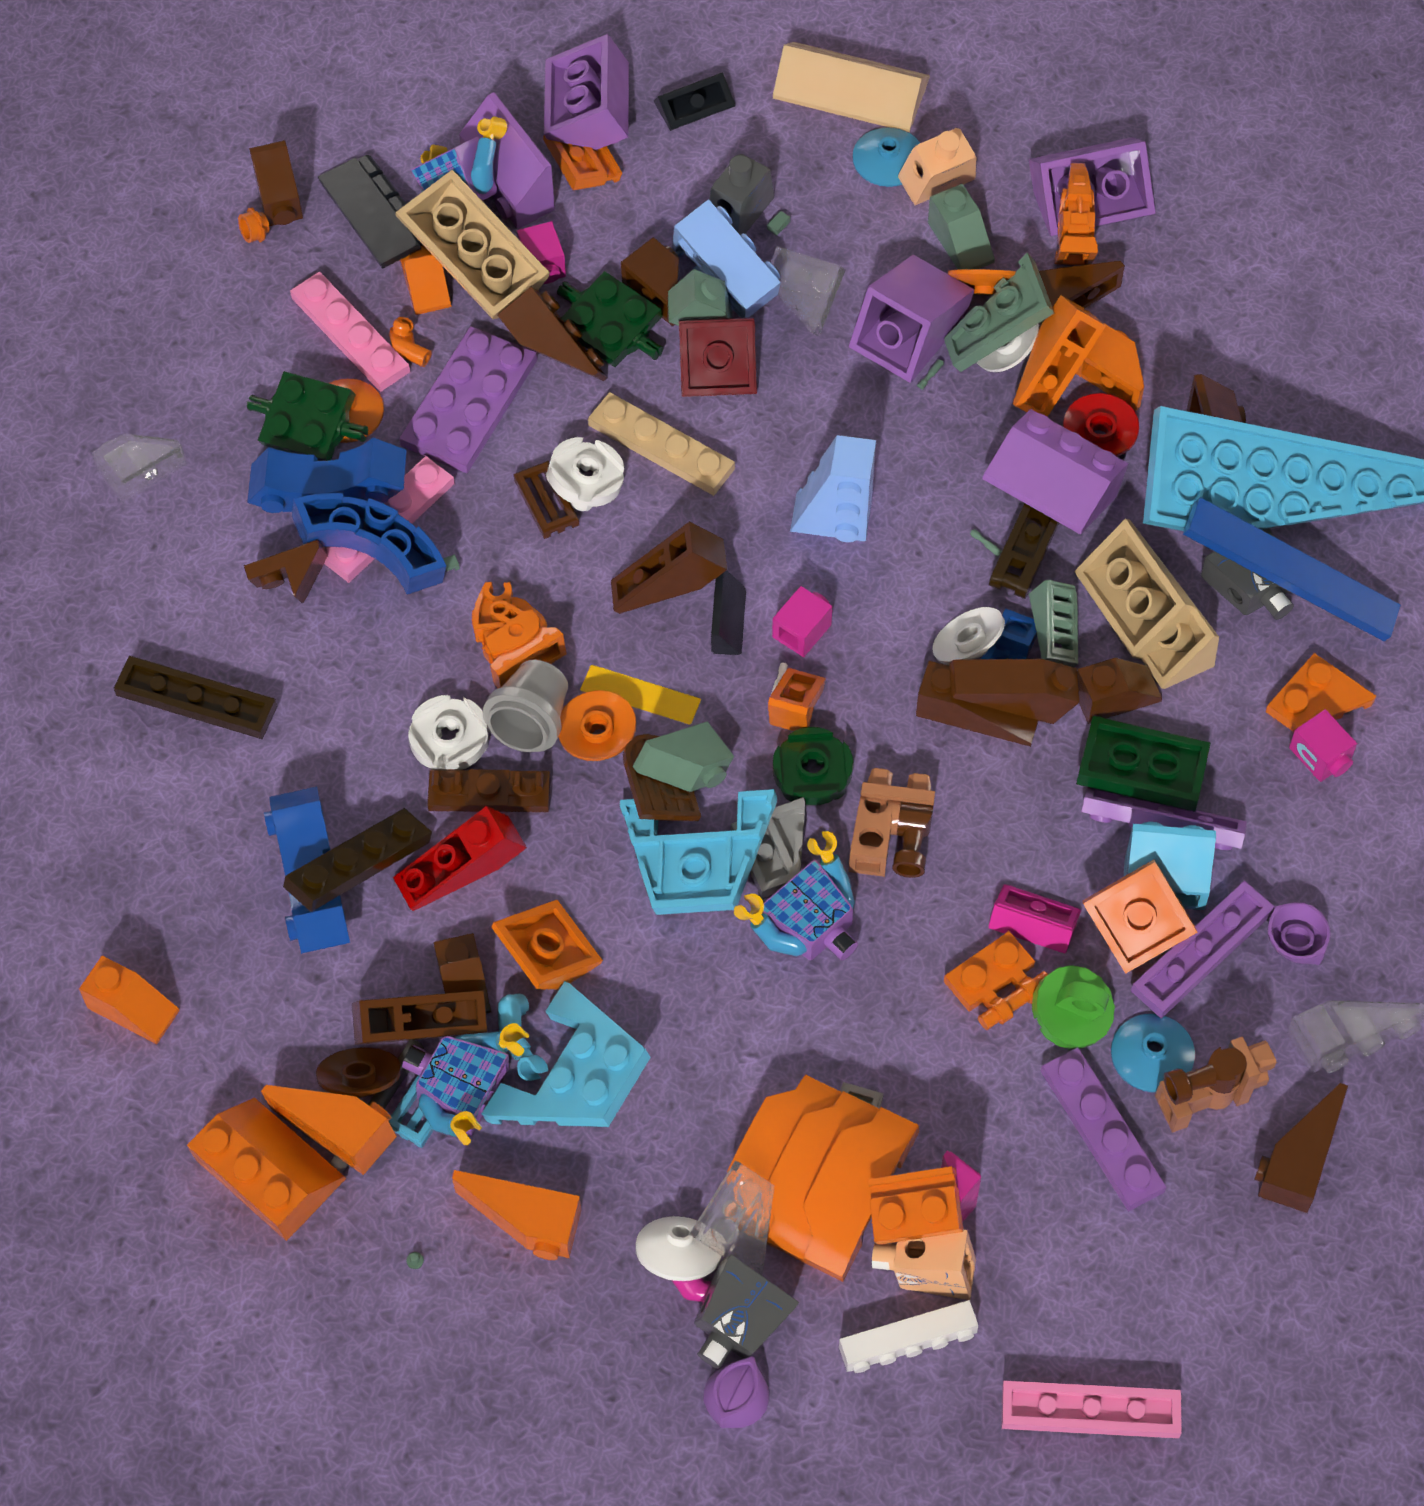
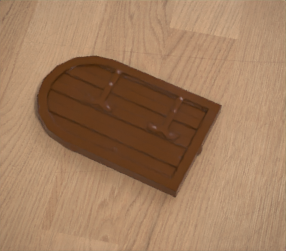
M651 734L635 736L623 751V763L639 819L699 821L701 813L694 791L689 792L635 771L633 765L645 742L660 737Z

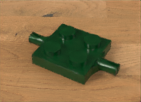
M605 271L589 288L582 292L567 281H564L559 286L557 294L572 303L569 310L561 317L562 320L565 322L567 319H570L583 335L579 339L580 343L587 349L590 347L594 349L607 363L616 367L627 355L638 349L653 360H657L658 355L661 356L664 347L648 337L650 330L663 317L662 310Z
M284 371L276 393L271 400L250 395L248 399L251 402L247 401V409L249 411L265 414V422L257 441L264 446L295 454L315 455L318 461H330L336 446L342 441L344 436L364 442L366 440L364 435H368L367 426L349 422V411L356 395L351 389Z

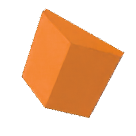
M558 900L495 921L491 926L536 989L559 990L564 981L572 983L599 966L603 961Z

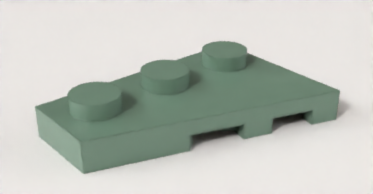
M1028 253L1018 261L1021 267L1016 271L1015 275L1008 280L1002 278L993 287L997 292L983 306H975L944 338L952 364L960 372L1054 314L1036 262Z

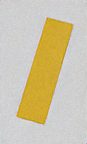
M595 665L590 666L580 688L584 692L603 690L616 693L627 700L631 707L689 725L692 724L701 702L700 698Z

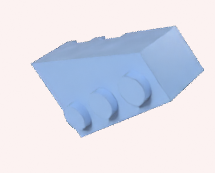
M708 199L674 226L672 249L678 257L686 254L696 264L693 269L725 281L732 310L741 318L750 317L778 295L781 283L779 281L780 275L769 261L763 262L755 253L756 247L751 239L744 233L739 235L732 227V219L726 210L721 206L716 208Z
M839 435L835 437L821 457L819 467L815 472L812 471L810 473L807 484L803 489L800 488L796 494L790 532L835 537L842 542L866 541L872 505L876 440Z

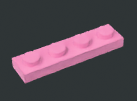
M320 271L290 290L291 298L380 392L410 373L409 364Z
M425 456L405 475L404 489L388 499L384 504L398 510V514L412 524L455 484L454 477ZM327 547L328 557L324 564L350 583L375 558L349 548Z
M1003 1381L1002 1429L1180 1438L1182 1434L1181 1390Z

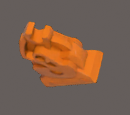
M1070 163L1067 189H1062L1057 231L1059 248L1055 253L1054 264L1088 265L1093 263L1098 253V245L1094 237V192L1091 189L1085 163Z
M485 582L472 610V625L476 642H480L483 645V654L489 664H491L490 669L493 683L497 689L501 688L523 662L541 660L552 664L567 654L563 633L556 627H548L544 616L527 601L513 597L510 582L503 583L504 593L499 596L492 595L494 591L492 582Z

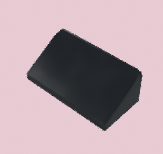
M723 72L665 93L653 100L670 131L736 106Z
M727 570L715 579L711 652L713 654L740 655L743 643L746 588Z

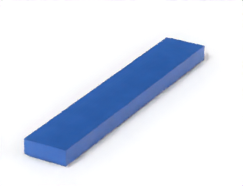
M1201 497L1193 503L1183 535L1382 641H1386L1392 636L1401 606L1399 603Z

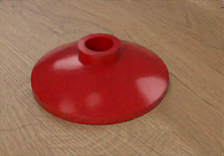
M1095 393L1077 399L1068 407L1063 419L1064 428L1079 434L1082 438L1113 453L1116 457L1129 451L1135 444L1139 434V420L1134 409L1121 398L1110 394ZM1101 430L1106 434H1097L1094 431Z

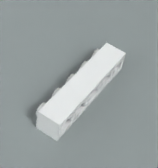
M970 1300L841 1338L839 1339V1349L847 1372L854 1370L855 1373H861L870 1369V1365L879 1362L881 1365H888L895 1362L896 1357L899 1356L914 1357L921 1354L923 1349L932 1347L934 1350L941 1349L952 1340L958 1339L959 1342L970 1340L977 1333L978 1322Z

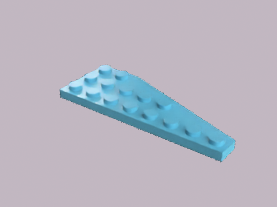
M1160 406L1154 409L1143 524L1184 531L1193 503L1200 497L1260 530L1423 504L1424 459Z

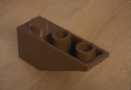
M531 286L497 315L518 343L529 350L601 381H605L608 378L601 370L605 365L601 357L591 347L588 350L584 348L579 341L583 336L570 319H567L565 322L556 312L561 307L547 290L541 293Z

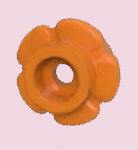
M253 207L247 209V213L240 214L238 217L239 229L246 242L250 243L257 240L262 242L265 240L270 228L267 217L263 212L255 211Z

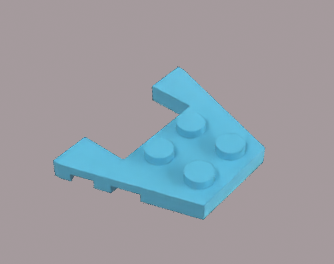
M774 789L738 792L737 830L658 836V820L639 819L634 799L620 800V808L628 827L631 843L635 849L652 909L656 915L734 910V907L740 901L777 803V795Z
M564 981L545 1012L551 1020L577 1030L536 1095L500 1083L481 1113L487 1122L502 1124V1120L518 1121L520 1125H535L537 1121H556L558 1126L609 1127L650 1060V1055L641 1044L575 987Z

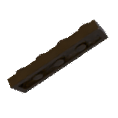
M133 656L128 657L114 686L115 694L118 697L262 740L277 709L275 698Z
M403 808L287 874L283 888L312 912L430 843L432 831L407 809Z

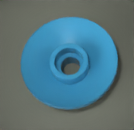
M888 127L872 130L863 135L855 144L852 156L854 167L860 176L875 185L886 187L902 185L898 174L912 149L920 144V142L912 134L901 129Z
M1142 1014L1127 1020L1119 1027L1112 1041L1111 1058L1117 1073L1124 1081L1139 1090L1156 1092L1159 1083L1164 1081L1165 1072L1177 1068L1183 1069L1185 1073L1192 1070L1195 1061V1048L1189 1033L1175 1020L1167 1016L1161 1019L1156 1014ZM1156 1042L1161 1045L1162 1050L1153 1052L1149 1050L1147 1044Z

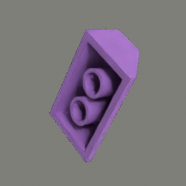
M608 34L546 59L544 135L547 139L598 150L628 138L629 62Z
M495 92L485 98L460 132V145L477 136L479 139L483 138V135L477 129L480 120L484 118L490 120L493 116H496L506 121L507 131L501 139H494L497 145L493 159V179L497 192L493 195V198L502 218L505 220L509 218L515 227L519 229L555 210L551 164Z
M1131 137L1029 159L1033 192L1050 236L1057 235L1062 189H1067L1070 163H1085L1091 189L1094 192L1095 227L1156 214L1146 142Z
M1030 409L1012 426L982 479L1081 535L1117 497L1129 463L1087 441L1079 434L1071 432L1053 422L1047 416Z

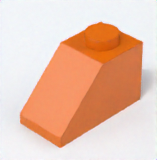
M1105 324L1106 328L1076 374L1107 394L1121 398L1134 411H1137L1141 406L1144 382L1136 344L1124 332L1115 330Z
M103 955L79 988L88 1009L155 1044H158L180 1011L176 1005L139 974Z

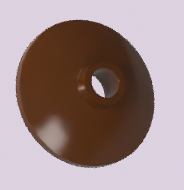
M369 1047L351 1048L336 1052L321 1061L316 1069V1079L321 1088L330 1093L356 1096L357 1098H363L389 1088L399 1079L401 1074L400 1062L393 1054Z

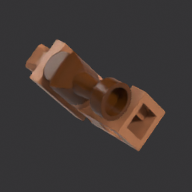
M879 768L871 770L868 781L862 783L848 872L885 877L890 835L903 836V849L894 855L893 871L900 876L908 878L920 877L925 873L926 858L920 852L923 838L927 837L930 833L935 791H931L929 775L918 773L909 775L906 788L891 786L893 773L889 770Z
M1242 1036L1231 1040L1227 1049L1222 1050L1221 1047L1216 1049L1211 1055L1208 1064L1187 1073L1180 1068L1165 1072L1164 1081L1159 1083L1155 1097L1172 1133L1187 1128L1195 1112L1206 1108L1224 1109L1233 1100L1236 1106L1248 1103L1254 1089L1267 1085L1269 1081L1268 1070L1275 1068L1276 1058L1266 1040L1247 1046Z

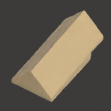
M1125 518L1074 572L1131 656L1142 659L1162 689H1166L1214 667L1219 636L1131 520Z

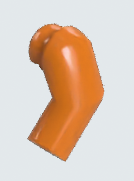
M405 317L396 318L389 332L392 347L402 358L425 367L431 359V350L415 343L412 332L414 326L410 319Z

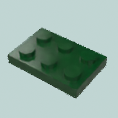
M1093 716L1076 784L1196 812L1211 743Z

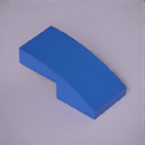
M1005 608L1002 614L1005 620L1004 630L999 639L981 659H1027L1037 637L1034 619Z

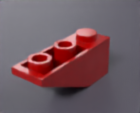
M485 806L395 875L393 879L410 910L415 911L499 870L527 847L509 816Z

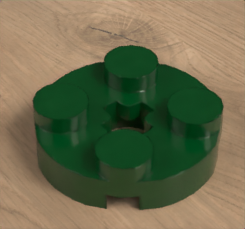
M806 727L793 731L780 747L778 745L773 755V777L775 783L782 791L783 796L790 802L803 797L805 805H822L840 799L845 794L846 788L852 779L853 756L849 746L844 741L842 744L839 739L833 737V732L824 728ZM815 759L817 765L824 766L817 773H810L803 769V767L808 765V760Z

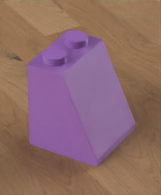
M911 255L868 286L849 348L911 383L945 343L944 338L966 316L975 289L919 257Z

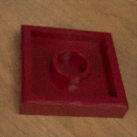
M754 317L679 320L682 397L757 394Z

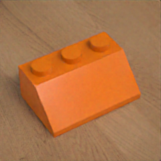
M255 1097L218 1113L187 1144L190 1152L200 1165L286 1241L346 1180L342 1173Z

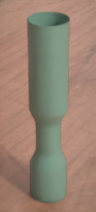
M941 359L936 361L926 377L917 384V387L922 390L925 388L930 378L935 376L944 365Z
M976 529L970 532L973 538L982 542L997 557L1002 553L1001 549L982 537L981 533Z

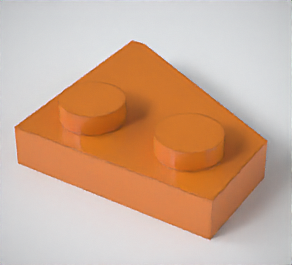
M1314 653L1267 705L1266 713L1294 732L1295 729L1325 709L1337 720L1349 711L1360 707L1364 709L1369 708L1374 704L1376 695Z

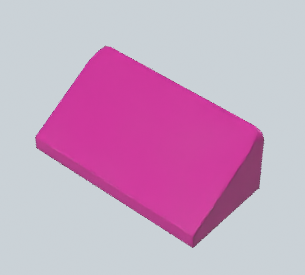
M1004 884L994 904L988 926L989 929L1004 934L1010 931L1016 938L1065 954L1082 910Z
M947 1150L943 1155L941 1168L952 1166L956 1169V1185L959 1189L963 1222L976 1207L981 1175L954 1153Z

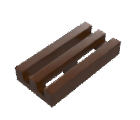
M549 461L513 474L514 481L544 539L551 537V533L555 531L558 534L564 532L568 526L572 528L579 526V519L571 503L559 496L552 488L566 515L562 518L559 517L538 476L541 473H544L546 476L550 464ZM530 478L552 522H546L526 479Z

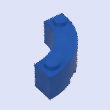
M371 438L359 447L340 452L339 459L318 461L315 455L289 453L268 447L251 464L247 503L259 506L262 510L269 513L292 512L293 499L321 493H343V497L358 498L366 501L370 498L385 503L404 489L407 450L379 439Z
M321 493L293 499L292 518L303 545L318 540L323 547H344L363 552L384 564L397 577L407 595L443 583L446 564L440 552L419 526L416 528L408 520L400 516L398 510L370 498L366 501L358 498L343 497V493Z
M317 786L269 797L271 811L264 812L266 827L269 836L277 835L285 876L331 850ZM289 893L292 915L286 916L285 920L290 941L298 939L301 954L350 943L340 895L310 912Z

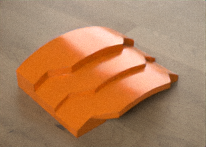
M805 1074L795 1090L767 1096L748 1128L727 1170L737 1201L728 1225L843 1282L862 1246V1235L872 1217L870 1207L871 1192L867 1179L892 1176L897 1167L901 1169L920 1132L919 1125L883 1107L879 1109Z

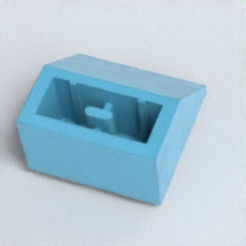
M1158 822L1133 824L1125 855L1124 876L1155 859L1184 909L1205 910L1210 893L1216 831L1205 830L1203 827L1196 825L1179 828L1163 826Z

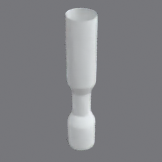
M780 663L779 674L775 680L772 692L787 670L788 665L786 663Z

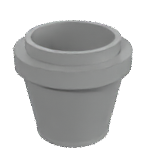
M541 660L523 662L501 688L494 690L485 702L483 719L487 727L501 743L518 751L541 752L551 748L555 744L562 728L560 716L568 690L567 679L559 669Z

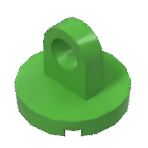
M1074 965L1057 968L1040 980L1033 993L1032 1012L1034 1019L1037 1018L1038 1024L1041 1026L1040 1031L1045 1038L1059 1047L1073 1050L1075 1048L1081 1049L1091 1046L1107 1034L1114 1020L1115 1005L1110 989L1100 976L1087 968Z

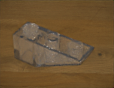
M1329 1000L1294 1016L1287 1034L1312 1075L1324 1069L1327 1073H1332L1345 1066L1349 1062L1348 1058L1362 1052L1363 1056L1371 1055L1380 1050L1385 1045L1386 1040L1397 1035L1400 1039H1405L1418 1032L1422 1027L1421 1023L1424 1019V1003Z

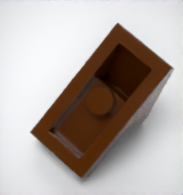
M318 540L244 565L248 580L257 588H276L284 584V579L288 578L294 597L301 603H304L328 554L326 548Z
M474 933L433 942L444 993L484 990L486 1014L491 1013Z

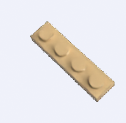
M611 392L606 395L588 417V425L713 496L735 470V461Z

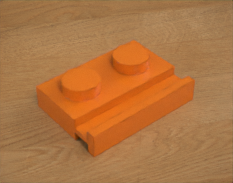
M545 135L543 136L546 146L573 191L605 185L606 181L613 180L614 183L620 181L622 171L607 146L595 150L591 147H581L549 140Z
M949 1166L867 1179L871 1192L870 1207L874 1242L880 1245L963 1232L959 1189L956 1185V1169Z

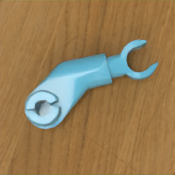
M517 993L513 995L508 994L501 998L498 1003L499 1031H502L505 1026L512 1023L522 1027L521 1016L525 1015L529 1009V1002L526 996ZM525 1038L519 1039L517 1043L525 1049L524 1053L521 1056H515L508 1050L515 1060H519L517 1064L518 1075L526 1081L541 1079L538 1073L548 1072V1065L540 1056L532 1054L529 1050L531 1046Z

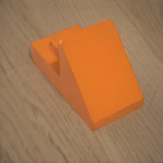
M424 245L421 246L420 250L400 260L415 315L451 307L443 266Z
M788 668L769 697V723L791 731L810 727L813 709L823 693L826 678Z

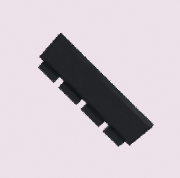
M365 155L358 160L355 157L318 176L326 192L382 269L421 249L423 244L396 217V212L407 203L399 195V192L371 155Z

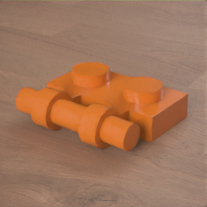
M1008 931L944 975L943 982L969 1012L980 1004H983L988 1009L978 1016V1021L985 1030H989L997 1023L1003 1025L1012 1019L1013 1012L1027 1002L1032 1004L1033 993L1037 985L1048 974L1043 971L1034 978L1028 977L1025 974L1034 967L1035 960L1012 933ZM1010 983L1017 989L1004 999L996 995L997 992Z

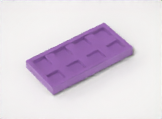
M470 326L400 436V446L468 473L537 362V353Z

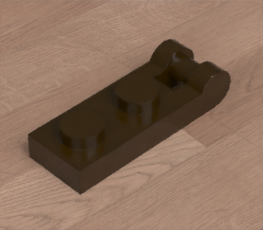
M1024 503L993 570L989 586L1001 589L1003 586L1015 591L1014 595L1026 599L1059 522ZM1010 566L1023 570L1021 576L1009 573Z

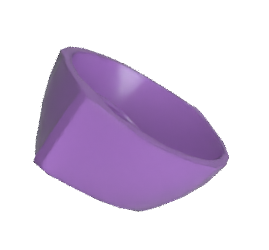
M1293 902L1274 908L1268 924V937L1274 949L1287 960L1299 964L1320 965L1330 940V927L1324 915L1315 907L1306 903Z
M753 1356L721 1366L706 1382L703 1401L707 1411L721 1428H743L752 1425L767 1410L769 1388Z

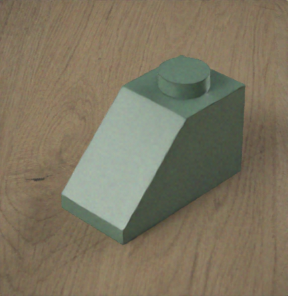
M960 184L930 196L928 224L957 269H980L994 263L995 258L981 212L964 185Z
M693 269L668 291L669 322L679 326V320L733 318L725 281Z
M707 721L647 740L633 768L637 773L692 792L703 787L713 788L719 785L726 778V771L734 755Z

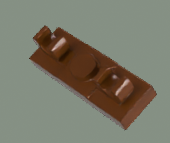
M490 769L429 770L428 811L479 812L485 806H488L499 812H549L550 771Z

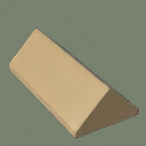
M791 42L783 46L773 99L889 128H897L910 133L930 75Z
M453 170L449 171L396 212V217L492 319H498L497 315L531 286L539 290L549 277L550 272Z

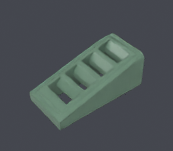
M1045 580L1029 593L1041 657L1045 660L1075 667L1078 665L1076 588L1074 585ZM1054 643L1061 644L1062 648L1054 647Z

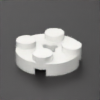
M575 437L563 441L554 449L546 478L555 492L563 499L571 502L575 509L588 511L592 507L605 505L618 496L624 480L623 472L625 468L620 455L608 444L599 440L592 444L583 442L582 437ZM579 468L584 471L592 470L593 475L585 476L580 473Z
M450 695L437 696L421 704L412 716V723L408 734L411 750L421 764L432 770L466 769L477 762L488 748V727L483 719V711L476 703L469 699L463 698L462 701L451 699ZM447 727L450 731L457 729L459 732L455 734L456 737L454 739L443 740L441 739V730Z

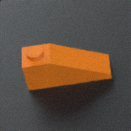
M1060 295L1053 306L1054 314L1046 318L1040 326L1012 403L1026 413L1032 409L1048 417L1106 328V325L1090 311Z
M265 1085L261 1090L269 1107L274 1112L362 1175L369 1170L397 1137L389 1123L392 1117L376 1102L367 1105L356 1096Z
M454 1170L452 1180L455 1193L526 1249L533 1250L535 1256L546 1260H557L558 1256L570 1258L581 1214L580 1196Z

